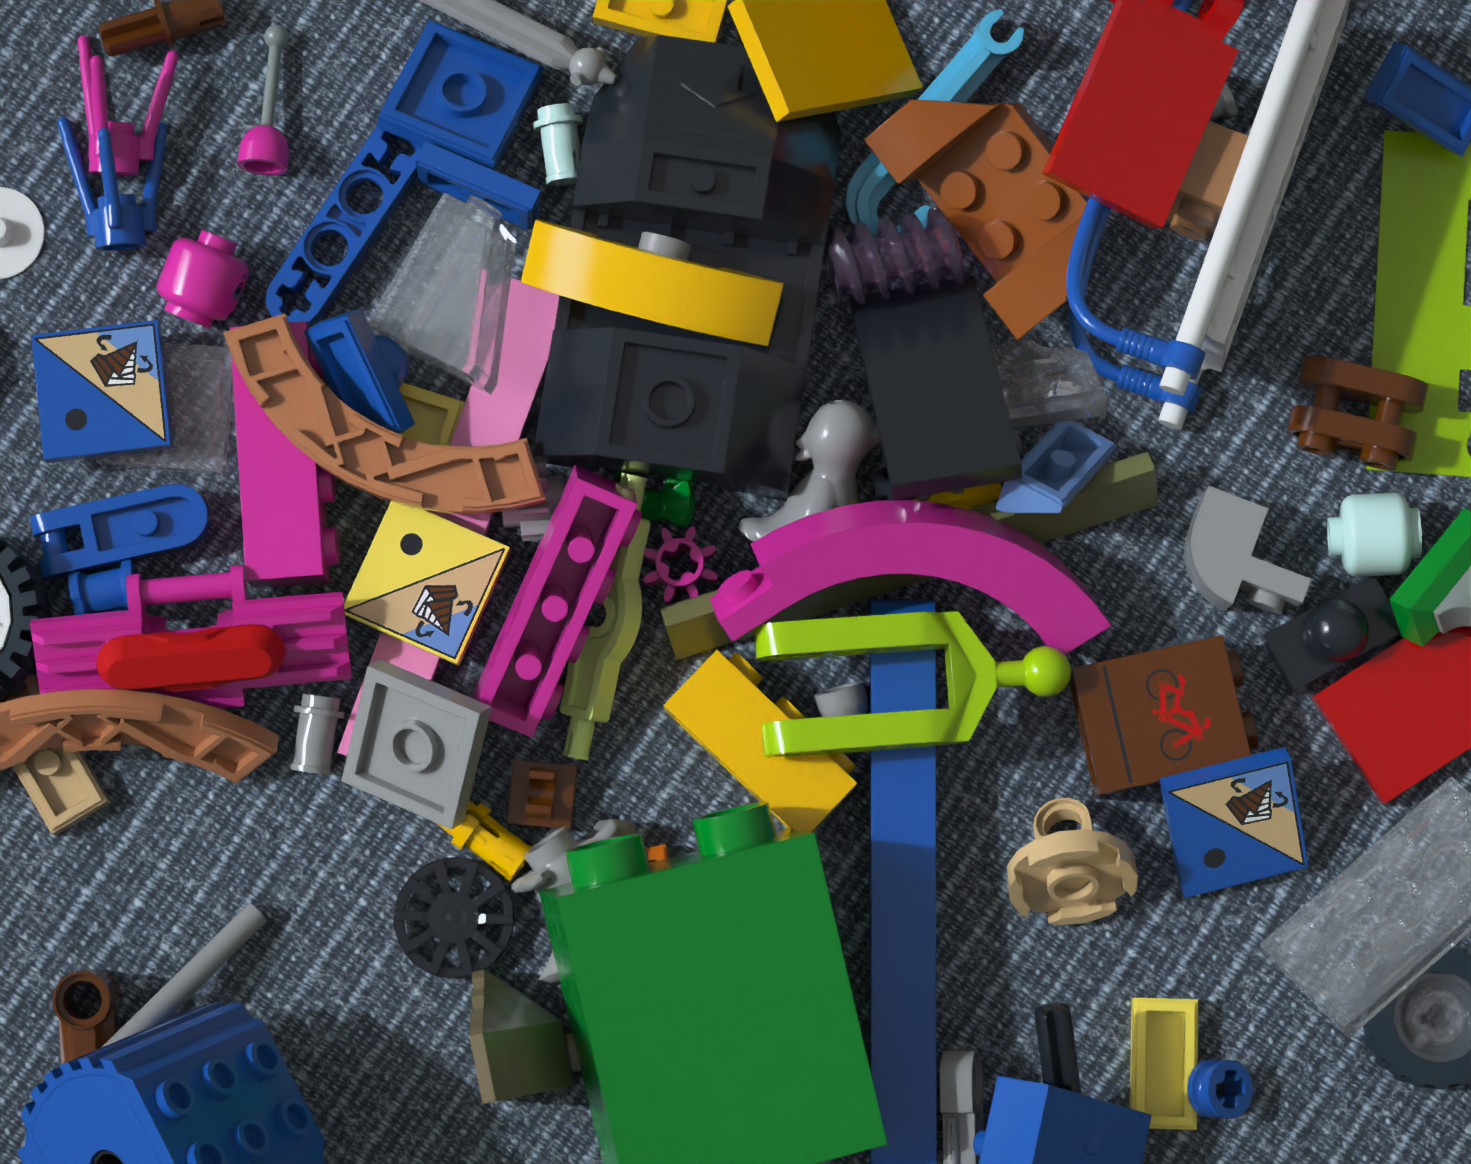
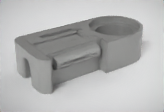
M945 1050L942 1053L940 1063V1113H942L943 1164H979L980 1156L973 1149L975 1135L980 1130H984L983 1075L978 1050Z

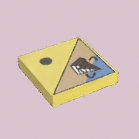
M390 502L344 603L345 616L459 666L511 549L504 544L426 510Z

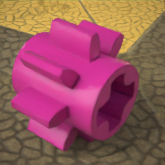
M691 526L687 530L685 538L675 539L672 538L670 531L662 528L661 537L664 544L660 549L656 551L651 548H645L644 558L649 562L655 563L656 570L648 573L643 578L645 586H653L661 582L666 588L664 592V603L666 605L671 604L676 593H687L689 599L699 596L696 587L702 580L707 583H717L718 575L714 571L704 568V561L713 558L717 554L716 546L710 545L699 549L695 544V527ZM681 551L688 552L690 554L691 566L697 569L695 574L684 572L679 581L672 580L670 578L669 566L663 563L666 558L676 560Z

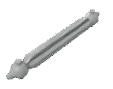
M419 0L550 67L570 69V81L576 86L580 84L589 86L597 83L615 84L618 76L607 66L604 49L600 47L596 49L590 47L578 49L569 37L495 0Z

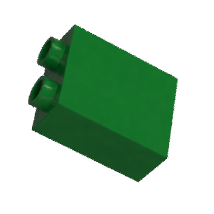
M758 802L720 810L692 819L699 849L696 852L649 863L642 833L608 838L565 851L572 883L540 890L539 894L603 1164H817L888 1145L815 833L789 828L775 831L769 802Z

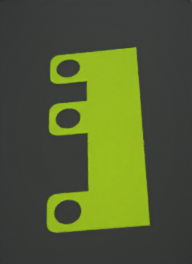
M1384 130L1372 368L1414 377L1427 383L1428 390L1423 411L1420 413L1403 412L1400 426L1417 433L1412 460L1408 462L1398 461L1397 470H1382L1366 466V470L1471 477V456L1467 449L1468 438L1471 434V412L1458 411L1460 370H1471V306L1463 305L1469 200H1471V142L1461 157L1445 150L1420 133ZM1369 405V419L1375 420L1377 407Z

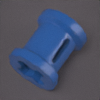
M134 560L122 561L120 568L85 576L80 571L71 572L68 575V586L74 614L82 615L129 610L126 576L129 574H139Z

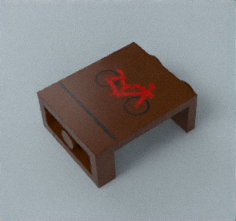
M1223 635L1071 668V678L1068 684L1095 798L1118 794L1125 789L1160 782L1159 778L1250 756V750L1258 748V736L1253 716L1250 711L1241 712L1235 687L1243 686L1244 684L1240 659L1235 648L1226 650Z

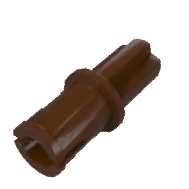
M154 0L155 7L103 22L99 25V33L105 52L109 56L114 57L165 41L168 48L174 47L173 41L202 31L225 27L227 22L220 0H171L161 3L160 0Z

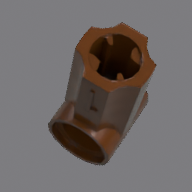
M87 969L70 973L61 979L54 989L52 1004L54 1012L59 1018L61 1064L101 1048L118 1031V1010L121 1007L122 993L116 979L104 970ZM82 981L93 983L101 993V1007L92 1017L81 1014L74 1005V991Z

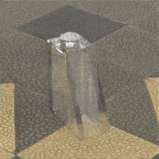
M443 193L373 312L368 324L380 335H386L397 341L407 353L491 395L498 383L516 239L499 222L503 214L494 206L472 195L464 203Z

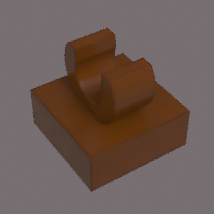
M513 759L507 824L559 829L566 826L569 831H572L578 766Z

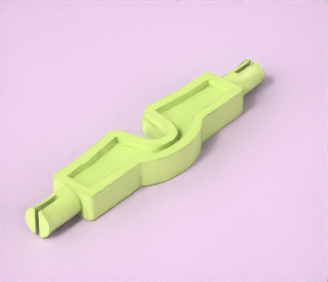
M621 473L620 484L634 489L638 503L636 510L641 511L648 478ZM641 518L629 546L626 548L619 545L610 564V568L616 570L609 593L603 602L606 610L604 623L599 627H588L590 628L589 635L576 663L568 661L567 677L560 705V712L571 716L564 751L562 752L564 756L589 760L588 756L595 723H606L609 720L620 665L632 649L641 623L642 594L638 580L650 528V521L648 519Z

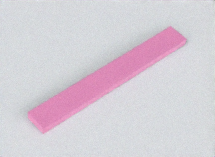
M510 278L449 446L478 447L503 444L522 439L547 370L559 295ZM426 510L485 537L495 513L463 514ZM381 632L369 665L381 659L434 681L441 658ZM364 679L337 750L338 754L346 757Z

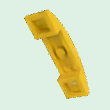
M539 219L535 220L521 278L522 283L570 299L658 323L748 343L769 345L784 282L725 267L719 269L598 238L599 235Z

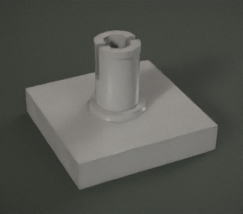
M380 659L367 666L341 781L452 830L465 820L492 706Z

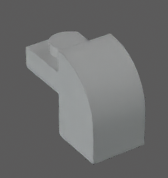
M1208 485L1199 498L1184 543L1185 566L1194 587L1208 602L1224 611L1234 603L1238 590L1247 592L1248 595L1245 601L1259 609L1275 614H1282L1284 607L1295 610L1303 603L1311 578L1251 556L1269 508Z

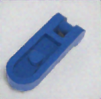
M169 484L33 515L30 517L33 537L40 538L44 558L38 560L41 578L43 581L68 578V575L75 571L82 573L118 565L124 560L133 559L136 561L188 549L197 545L207 535L211 525V511L206 500L195 489L183 484ZM81 528L84 548L69 552L65 533Z

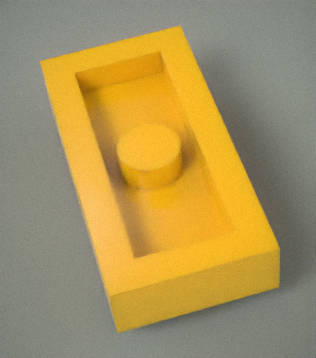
M597 0L593 13V24L642 37L665 35L717 43L729 0Z

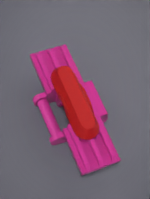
M244 564L231 565L230 572L157 579L142 580L141 574H129L126 576L129 609L127 611L32 619L30 621L40 694L81 689H121L179 697L222 709L244 707L247 699V688L352 679L343 592L249 600ZM224 598H232L233 600L232 609L218 613L217 624L206 628L171 631V629L168 630L167 617L149 616L146 605Z

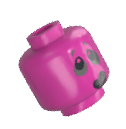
M201 230L197 241L190 238L176 240L170 249L157 282L156 289L158 294L167 301L164 310L208 328H211L214 320L223 321L229 319L234 313L249 274L247 264L242 259L233 255L237 243L205 230Z

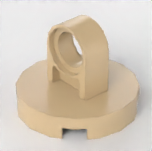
M1069 797L1056 798L1039 808L1034 817L1033 824L1035 840L1019 849L1007 865V884L1012 905L1019 914L1029 918L1030 909L1036 912L1047 913L1048 924H1082L1109 916L1117 911V898L1125 894V892H1128L1130 897H1132L1137 891L1138 874L1135 857L1125 841L1109 833L1095 831L1087 807L1079 800ZM1062 820H1074L1081 824L1080 830L1058 831L1048 835L1050 828Z

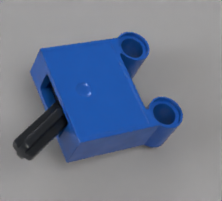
M1061 1002L1038 1006L1034 1011L1043 1084L997 1076L986 1130H980L973 1139L974 1152L980 1156L979 1164H1142L1152 1115L1082 1095L1070 1008L1066 1003Z

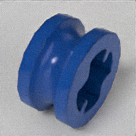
M1215 1059L1201 1061L1192 1069L1188 1078L1187 1093L1189 1102L1193 1109L1201 1116L1233 1119L1241 1116L1248 1109L1252 1100L1253 1085L1251 1076L1246 1067L1238 1061H1220ZM1223 1082L1224 1094L1216 1095V1084Z

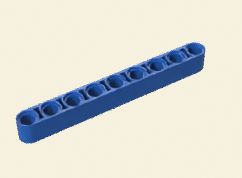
M870 599L869 616L935 612L934 599ZM936 649L869 654V714L936 709ZM936 746L869 751V1067L888 1144L869 1149V1164H936Z

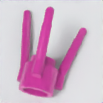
M82 35L78 38V49L89 134V173L102 175L98 131L101 128H107L111 134L116 176L139 175V160H154V140L174 78L173 75L179 58L178 53L171 50L166 55L143 130L139 137L134 135L135 124L108 121L103 60L100 56L92 57L90 39L86 35Z

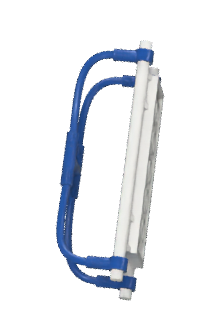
M1174 0L1171 5L1186 12L1193 0ZM1297 0L1176 340L1166 341L1145 333L1142 334L1139 331L1136 332L1127 327H1124L1122 331L1099 320L1089 309L1085 301L1088 280L1111 208L1091 198L1087 201L1071 248L1066 275V290L1069 302L1068 320L1074 347L1081 359L1093 371L1111 381L1117 382V388L1158 401L1163 405L1158 422L1164 426L1181 430L1187 414H1194L1202 393V388L1198 386L1202 371L1210 368L1222 372L1344 29L1350 0ZM1086 330L1102 341L1117 346V352L1160 366V368L1165 370L1163 377L1126 364L1121 368L1106 361L1092 347Z

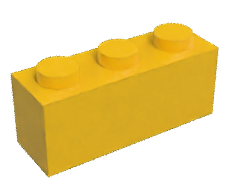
M716 650L663 705L665 712L759 802H769L771 813L787 828L814 832L856 788L857 782L849 776L856 766L844 753L780 758L764 757L761 724L779 720L803 719L805 717L784 697H781L775 704L756 687L763 679L762 676L739 654L735 652L727 660Z

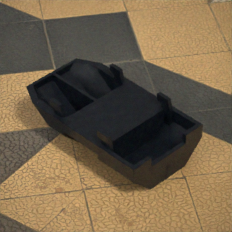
M665 35L640 38L635 41L613 72L618 76L615 84L604 83L593 97L582 143L570 228L599 235L598 238L637 248L642 232L672 237L692 245L688 261L719 269L725 267L784 282L770 343L768 346L696 332L612 311L559 295L533 457L535 462L546 461V464L574 468L576 464L593 471H599V467L724 485V490L788 499L842 133L834 111L776 122L745 47Z

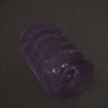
M929 208L926 213L924 227L915 213H904L901 220L900 233L891 219L887 217L879 219L875 238L866 224L862 222L855 223L853 226L850 243L840 228H831L828 232L826 243L827 267L834 297L840 309L843 290L850 289L859 305L866 303L867 288L870 284H875L884 300L890 299L892 281L894 279L901 281L908 295L915 294L918 274L924 273L933 290L940 289L942 269L948 268L957 284H964V264L954 224L950 221L948 222L940 208Z

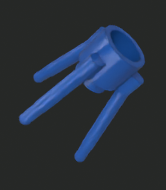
M60 117L57 125L85 213L87 237H95L96 250L125 251L145 247V232L157 231L155 207L165 152L167 125L160 122L154 140V160L148 162L141 206H136L135 195L118 193L111 134L107 128H101L98 131L104 196L97 198V208L68 118Z

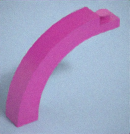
M915 500L872 501L844 505L811 514L779 527L751 543L760 566L753 571L744 570L732 575L721 584L718 593L709 598L718 622L732 642L810 594L842 582L883 574L935 576L980 590L999 600L1021 616L1037 632L1047 646L1055 647L1062 651L1064 655L1111 626L1081 581L1057 556L1033 538L1004 522L976 511L942 503Z

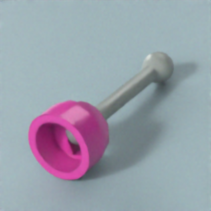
M281 25L270 26L264 34L265 43L269 47L261 125L250 129L244 135L239 145L237 166L246 172L257 175L276 176L285 174L288 171L289 146L287 139L279 129L273 126L281 51L289 42V33Z

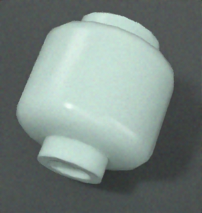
M1398 493L1355 494L1347 496L1341 503L1339 517L1327 518L1329 556L1341 555L1343 567L1351 576H1383L1405 573L1410 566L1411 558H1421L1422 531L1419 508H1409L1405 497Z

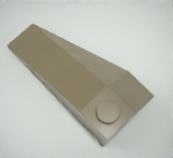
M488 970L472 972L474 990H471V1000L474 1011H470L469 1037L482 1104L577 1085L575 1072L581 1071L573 1035L572 1033H567L565 1021Z

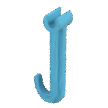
M1002 9L991 11L976 25L973 36L917 100L965 103L999 62L1019 47L1023 40L1024 29L1019 27L1005 43L994 41L990 34L991 27L1004 13ZM872 152L855 171L846 187L844 205L848 220L861 236L874 243L893 245L907 241L922 230L933 216V210L931 207L924 205L900 225L893 227L883 224L878 218L877 206L896 181L875 153Z

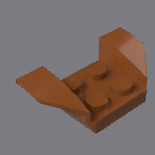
M910 100L864 139L898 184L918 179L990 273L996 284L985 292L983 296L1017 340L1021 339L1067 301L1066 275L1068 261L1076 231L1089 197L1042 174L1053 149V144L1021 103L978 104L940 100Z

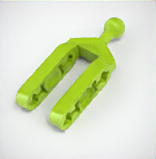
M958 611L941 613L914 612L785 621L761 624L754 628L756 660L759 661L896 653L944 648L949 709L766 722L761 724L763 754L764 757L768 758L921 748L967 743L971 739L996 688L1026 686L1030 692L1037 696L1050 697L1063 691L1071 678V666L1068 658L1062 651L1051 646L1034 648L1025 655L1023 660L995 662Z

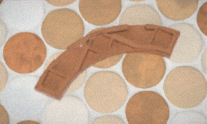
M285 313L223 332L237 369L250 393L272 423L297 449L322 469L347 484L380 499L411 508L442 513L484 514L517 510L547 502L527 438L503 444L478 447L438 446L405 438L403 435L379 426L354 411L326 386L306 360Z
M81 689L48 692L0 703V771L29 761V756L32 753L44 749L63 746L65 753L90 750L121 751L122 744L148 746L161 753L163 757L196 765L234 783H239L274 755L278 749L279 735L251 720L217 707L158 693L121 689Z

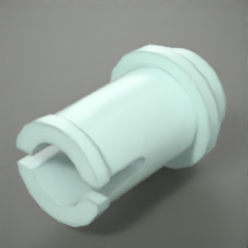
M569 103L541 107L537 110L538 120L533 123V130L540 132L547 175L545 178L546 185L566 186L576 184L581 155L577 127L583 124L582 116L576 115L574 105Z

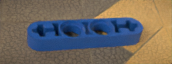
M377 126L375 127L271 281L266 292V306L272 317L286 312L287 306L281 299L282 294L286 290L296 294L306 282L307 277L305 274L297 271L300 265L305 263L316 276L329 280L325 288H321L313 280L305 294L307 301L311 305L310 309L306 313L296 309L287 318L289 322L306 321L310 327L323 318L417 178L416 158L422 146L410 141L415 153L411 157L402 153L396 157L389 169L392 176L398 177V180L395 184H391L380 171L367 166L370 161L374 160L382 169L391 154L386 140L390 136L399 140L401 137L379 129ZM362 182L374 183L383 191V201L380 207L369 214L354 212L348 205L350 191ZM326 234H338L343 236L348 242V253L345 259L334 266L322 265L313 256V248L316 241Z

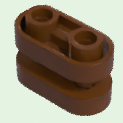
M1319 356L1303 358L1298 385L1315 392L1312 406L1296 405L1292 407L1287 433L1298 439V449L1323 456H1334L1335 449L1360 454L1359 462L1361 464L1382 470H1397L1398 461L1408 462L1412 460L1417 433L1400 426L1403 412L1420 413L1423 411L1428 390L1427 383L1407 375L1338 359ZM1340 399L1376 406L1375 420L1339 412Z

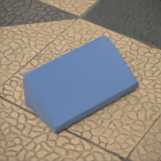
M1062 416L1021 460L1022 478L1004 481L996 510L1005 513H1061L1114 455L1118 445Z

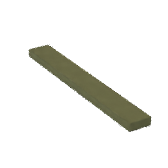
M1148 452L1104 465L1061 513L1000 512L996 510L998 500L968 510L976 511L1004 522L1033 538L1038 543H1042L1159 505L1156 469ZM883 574L842 582L806 596L762 624L803 620L928 580L935 576ZM718 590L660 609L676 660L732 643L718 622L709 599L717 594ZM754 629L735 641L754 636Z

